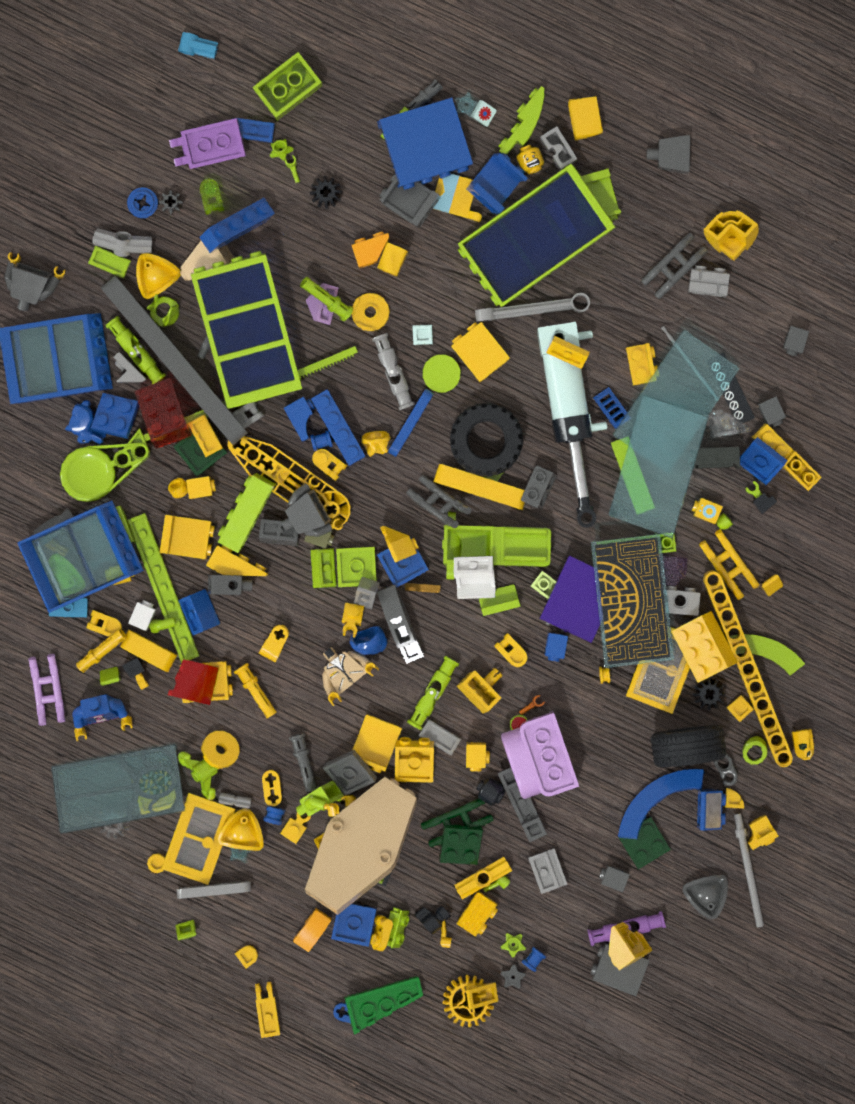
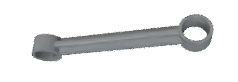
M577 293L569 299L475 310L476 322L566 310L582 313L589 308L590 299L584 293ZM578 296H583L587 300V305L583 310L577 309L574 306L573 300Z

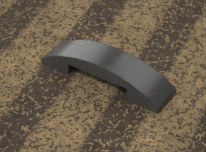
M509 767L498 772L529 842L547 835L531 798L523 799L521 797L512 768Z

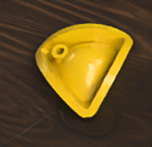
M144 253L138 258L136 267L137 282L141 295L145 299H150L156 294L158 295L181 276L180 269L162 257Z
M247 808L234 813L225 823L218 837L220 845L236 849L259 851L264 845L259 822L253 812Z

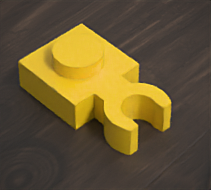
M345 603L342 623H345L342 632L343 636L346 635L347 630H352L353 637H356V625L361 626L364 606Z
M297 812V819L295 820L291 817L280 834L296 844L307 828L302 824L309 821L311 816L302 818Z

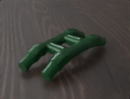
M478 798L422 822L421 828L425 830L441 823L443 825H452L450 819L459 815L465 826L482 827L492 822L493 817L489 814L471 822L467 812L485 804V802ZM442 835L429 840V846L432 848L440 845Z

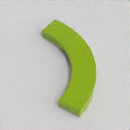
M744 634L752 654L774 661L789 675H792L805 665L798 655L783 644L763 636ZM731 635V636H729V637H730V638H735V637H737L738 635ZM737 647L736 654H744L746 651L745 647Z

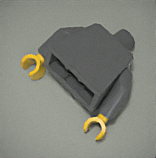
M10 252L8 254L10 263L7 264L4 279L8 290L11 291V297L19 299L17 308L22 311H28L30 303L36 305L39 301L46 300L54 293L60 282L59 279L65 276V269L61 275H58L56 271L59 266H56L54 268V276H52L50 272L19 263L21 261L19 253L17 258L12 260L13 253Z
M312 476L308 484H303L293 492L288 502L289 508L285 510L288 518L282 521V526L286 531L295 528L298 534L304 533L306 536L320 537L332 532V529L341 530L343 526L335 527V522L341 519L335 518L331 521L314 489L320 485V482L317 485L311 484V480L316 476Z

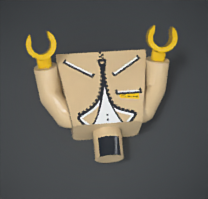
M332 647L323 653L330 663L324 667L322 678L323 687L331 705L334 706L333 700L336 698L342 702L339 695L366 673L374 676L371 674V670L373 668L379 670V667L363 654L354 651H344L338 655Z

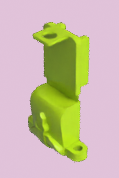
M448 512V516L456 520V512ZM444 525L442 549L444 550L443 564L447 566L446 579L454 580V558L493 556L494 565L547 567L550 565L551 530L548 528L458 526L453 528Z

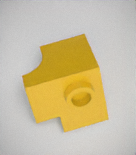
M765 814L748 823L752 836L747 843L752 850L759 846H767L773 843L775 838L779 837Z

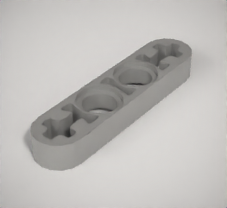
M251 881L189 886L176 889L178 899L252 891Z

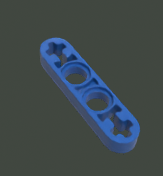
M424 390L388 451L389 454L397 457L433 397L434 393L432 391Z

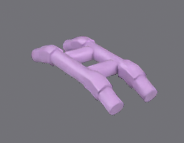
M55 654L47 655L51 676L40 677L36 657L28 659L40 726L46 725L45 703L55 702L57 721L59 723L65 722L64 703ZM52 683L54 694L43 696L41 685Z

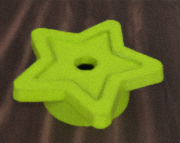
M286 139L278 140L270 144L273 149L270 157H279L284 161L286 155L293 152L294 149L287 145Z
M508 933L506 934V942L501 946V949L508 950L512 958L515 957L518 951L526 950L521 943L522 934L514 937Z

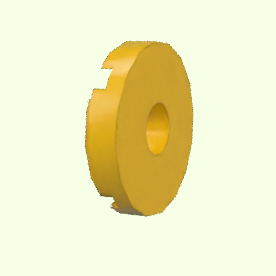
M364 294L358 297L352 305L353 321L364 331L372 332L379 330L385 326L389 319L390 311L388 304L378 294ZM368 307H373L376 310V314L372 318L365 315V310Z
M225 731L210 733L203 740L201 746L204 760L210 766L218 769L232 766L240 753L236 738ZM216 746H222L225 753H218Z

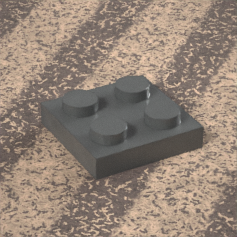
M355 750L337 757L323 766L325 772L345 796L374 783L377 778Z

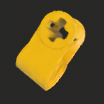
M284 625L275 626L258 654L276 662L289 636L288 628ZM282 629L285 637L281 636L279 639L276 637L277 633L275 631Z

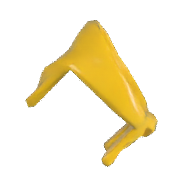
M373 431L362 436L361 444L371 457L375 453H387V445L391 438L385 431Z

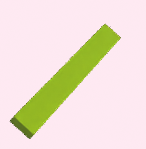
M146 513L128 519L129 527L164 619L174 618L175 627L168 629L181 663L183 659L191 660L199 657L200 655L179 604Z

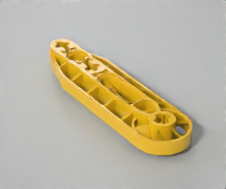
M244 436L241 438L240 444L244 447L247 444L250 446L242 455L241 452L244 450L239 447L234 449L235 445H232L228 440L229 450L248 475L252 477L246 468L250 463L262 472L261 476L266 474L278 483L272 492L287 503L289 501L276 491L281 485L291 493L294 492L293 489L284 484L285 481L297 489L301 486L292 478H288L290 474L304 484H308L306 481L310 475L316 476L271 444ZM248 440H252V441L258 442L259 445L256 447L255 445H253L252 443H250ZM262 444L277 450L273 458L259 449ZM250 450H256L258 452V458L256 460H250L248 458V453ZM279 453L293 462L289 469L275 460ZM237 455H239L241 458L247 461L245 465L241 462ZM262 455L265 456L263 460L267 463L273 462L272 466L274 468L272 470L268 469L266 471V466L262 463L259 466L256 465L262 459ZM295 464L309 473L304 480L291 471ZM316 476L315 478L325 484L320 491L314 489L319 494L318 498L324 503L323 507L325 510L328 506H336V514L331 513L328 516L332 518L331 521L335 518L341 519L335 522L336 528L343 526L351 514V506L348 499ZM326 486L334 490L322 493ZM332 493H334V501H331ZM347 502L346 505H344V506H342V507L339 506V505H341V504Z

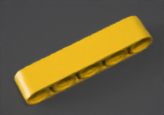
M443 464L438 465L433 482L523 510L525 502L521 501L525 490Z

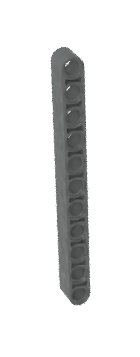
M114 276L101 287L103 292L232 445L236 444L248 433L122 282Z

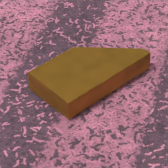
M405 583L406 591L439 593L441 585Z

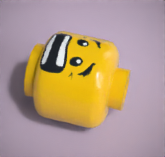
M531 145L522 147L520 149L521 153L516 157L520 168L525 173H528V175L542 170L541 166L544 165V159L538 147L532 148Z

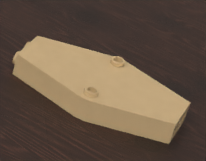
M386 777L381 779L333 817L326 827L305 891L306 894L337 915L390 874L397 864L417 804V798L415 797L416 794L407 788L404 790L399 787L400 784L393 778H390V780Z

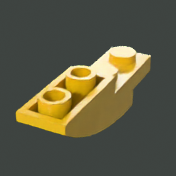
M765 423L752 436L754 440L758 437L788 460L782 468L807 491L822 478L768 424Z

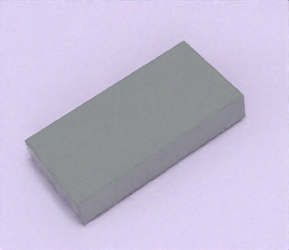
M430 719L419 734L422 738L425 737L429 738L430 741H434L436 747L451 756L461 741L459 737Z

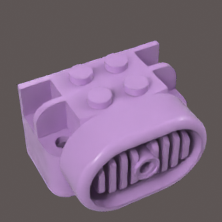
M553 711L527 720L519 728L501 734L510 766L523 799L541 793L545 796H553L579 787Z

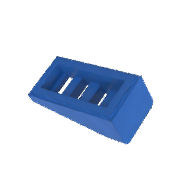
M609 387L593 397L614 429L631 418ZM609 394L610 398L601 403L600 399ZM613 400L615 404L605 409L604 406ZM616 407L619 408V410L612 415L608 413ZM622 413L623 417L615 422L613 418Z

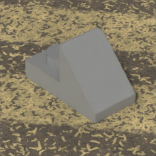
M120 352L114 356L117 360L114 364L121 371L127 370L116 381L117 383H145L147 381Z
M361 577L353 604L362 605L372 610L380 583Z

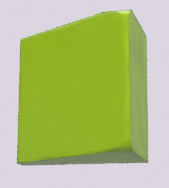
M118 667L100 671V684L102 686L121 681Z

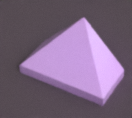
M324 283L320 285L332 296H337L338 287ZM310 295L306 299V303L313 320L330 325L333 312L328 311L324 303Z

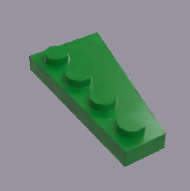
M415 976L345 996L344 999L353 1034L359 1033L360 1030L375 1024L381 1018L389 1016L395 1010L403 1008L422 997L423 992L419 977Z

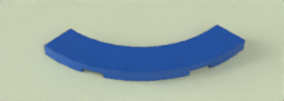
M704 769L673 772L647 785L627 808L619 828L618 837L638 840L639 831L646 815L652 807L666 798V796L685 790H702Z

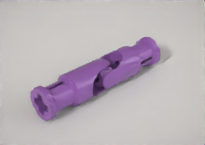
M659 911L656 915H644L622 921L629 926L628 929L630 931L631 925L629 922H637L639 925L638 932L641 934L659 927L666 928L662 911ZM617 924L604 925L603 928L592 931L588 929L591 946L603 941L610 942L611 928Z

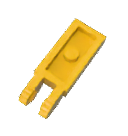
M267 982L266 985L269 996L267 998H262L261 986L259 983L255 984L256 1007L261 1038L281 1035L275 996H273L271 982Z

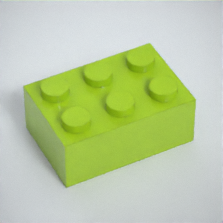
M297 52L253 86V90L278 121L323 85L303 57Z

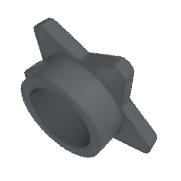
M515 964L512 965L510 970L501 971L505 978L504 987L513 985L521 988L520 980L526 976V973L519 972Z

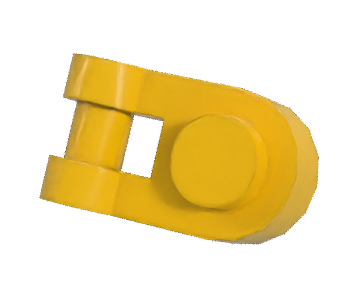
M319 449L313 454V463L335 481L339 478L338 475L342 469L345 470L347 467L346 464L325 449ZM331 462H334L336 466L331 471L327 467Z
M92 610L91 621L86 626L87 629L108 637L118 629L122 630V624L118 619ZM99 619L104 620L102 627L97 626Z
M507 633L503 636L504 639L500 643L497 642L494 647L511 665L521 667L527 662V654ZM511 644L514 648L508 653L505 648Z
M377 915L374 920L376 928L371 936L370 944L374 950L384 951L388 944L393 922L383 915Z

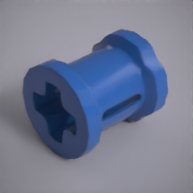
M329 430L323 434L310 435L314 451L326 446L333 447Z
M533 947L532 952L526 960H522V963L533 972H536V967L547 956Z

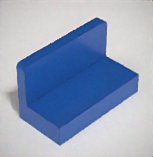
M206 589L178 600L192 635L220 624Z

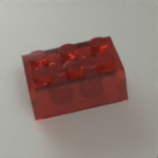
M171 378L134 391L150 440L156 449L192 436L177 390Z

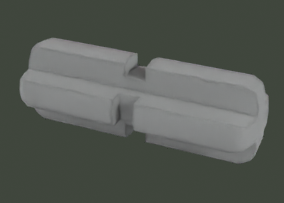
M220 793L218 802L232 806L234 804L237 807L248 809L251 807L252 800L247 797H235V795Z

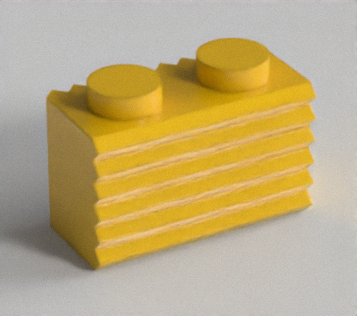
M477 891L458 919L457 925L475 937L478 933L482 935L487 927L485 922L489 917L492 919L498 911L496 908L497 903L480 891Z

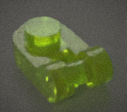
M211 178L203 180L200 184V193L205 214H212V211L217 210L219 212L225 211L218 183ZM215 197L216 203L209 204L208 199Z

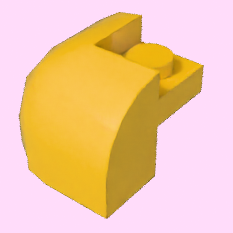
M738 210L721 212L705 227L704 235L714 249L719 253L723 252L735 261L745 249L748 250L758 235L759 227L755 221Z

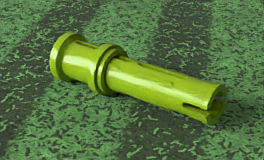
M305 277L302 280L300 287L324 303L328 311L337 314L342 321L350 317L353 312L352 306L344 304L340 297L329 294L309 277Z

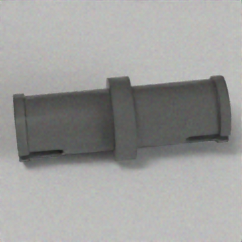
M434 79L423 91L421 89L419 91L420 94L407 106L413 110L424 106L427 102L430 103V99L443 87Z

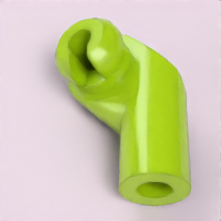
M173 617L164 620H152L149 624V629L152 633H158L160 630L175 627Z

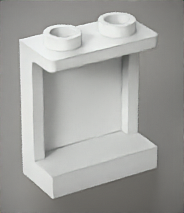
M493 556L454 558V578H456L458 599L495 598L496 581Z

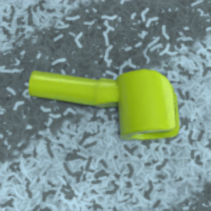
M293 156L294 162L289 164L287 159H285V164L292 171L295 183H298L300 180L296 171L297 160Z
M503 876L493 884L483 888V890L487 892L498 885L504 889L510 884V880Z

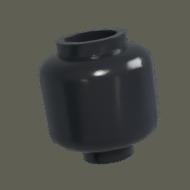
M491 777L485 781L481 780L476 788L479 791L478 798L490 806L499 805L506 793L503 784Z

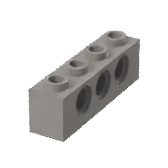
M666 586L663 589V594L666 597L664 602L665 613L698 616L700 593H697L695 588H685L684 591H677V587ZM678 595H682L685 598V603L682 606L675 604L674 600Z

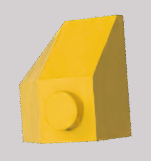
M386 526L380 527L395 563L417 554L416 549H419L415 538L411 539L409 535Z
M624 922L613 926L610 935L608 954L613 965L618 970L628 967L653 951L644 936L638 931H630L628 929L629 926Z

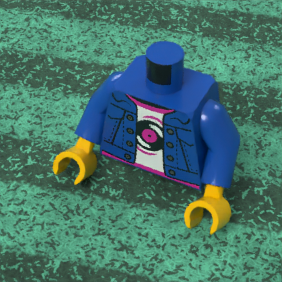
M107 694L81 700L80 706L75 708L72 713L76 741H78V737L81 735L85 737V740L87 739L86 730L83 727L86 725L121 718L122 730L125 731V725H130L131 729L133 727L132 717L127 716L128 713L123 702Z

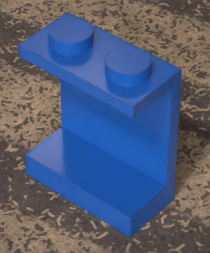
M504 153L493 154L466 188L493 214H500L505 208L502 204L520 182L528 179L524 175L525 172L520 167L514 166L510 162L511 159Z

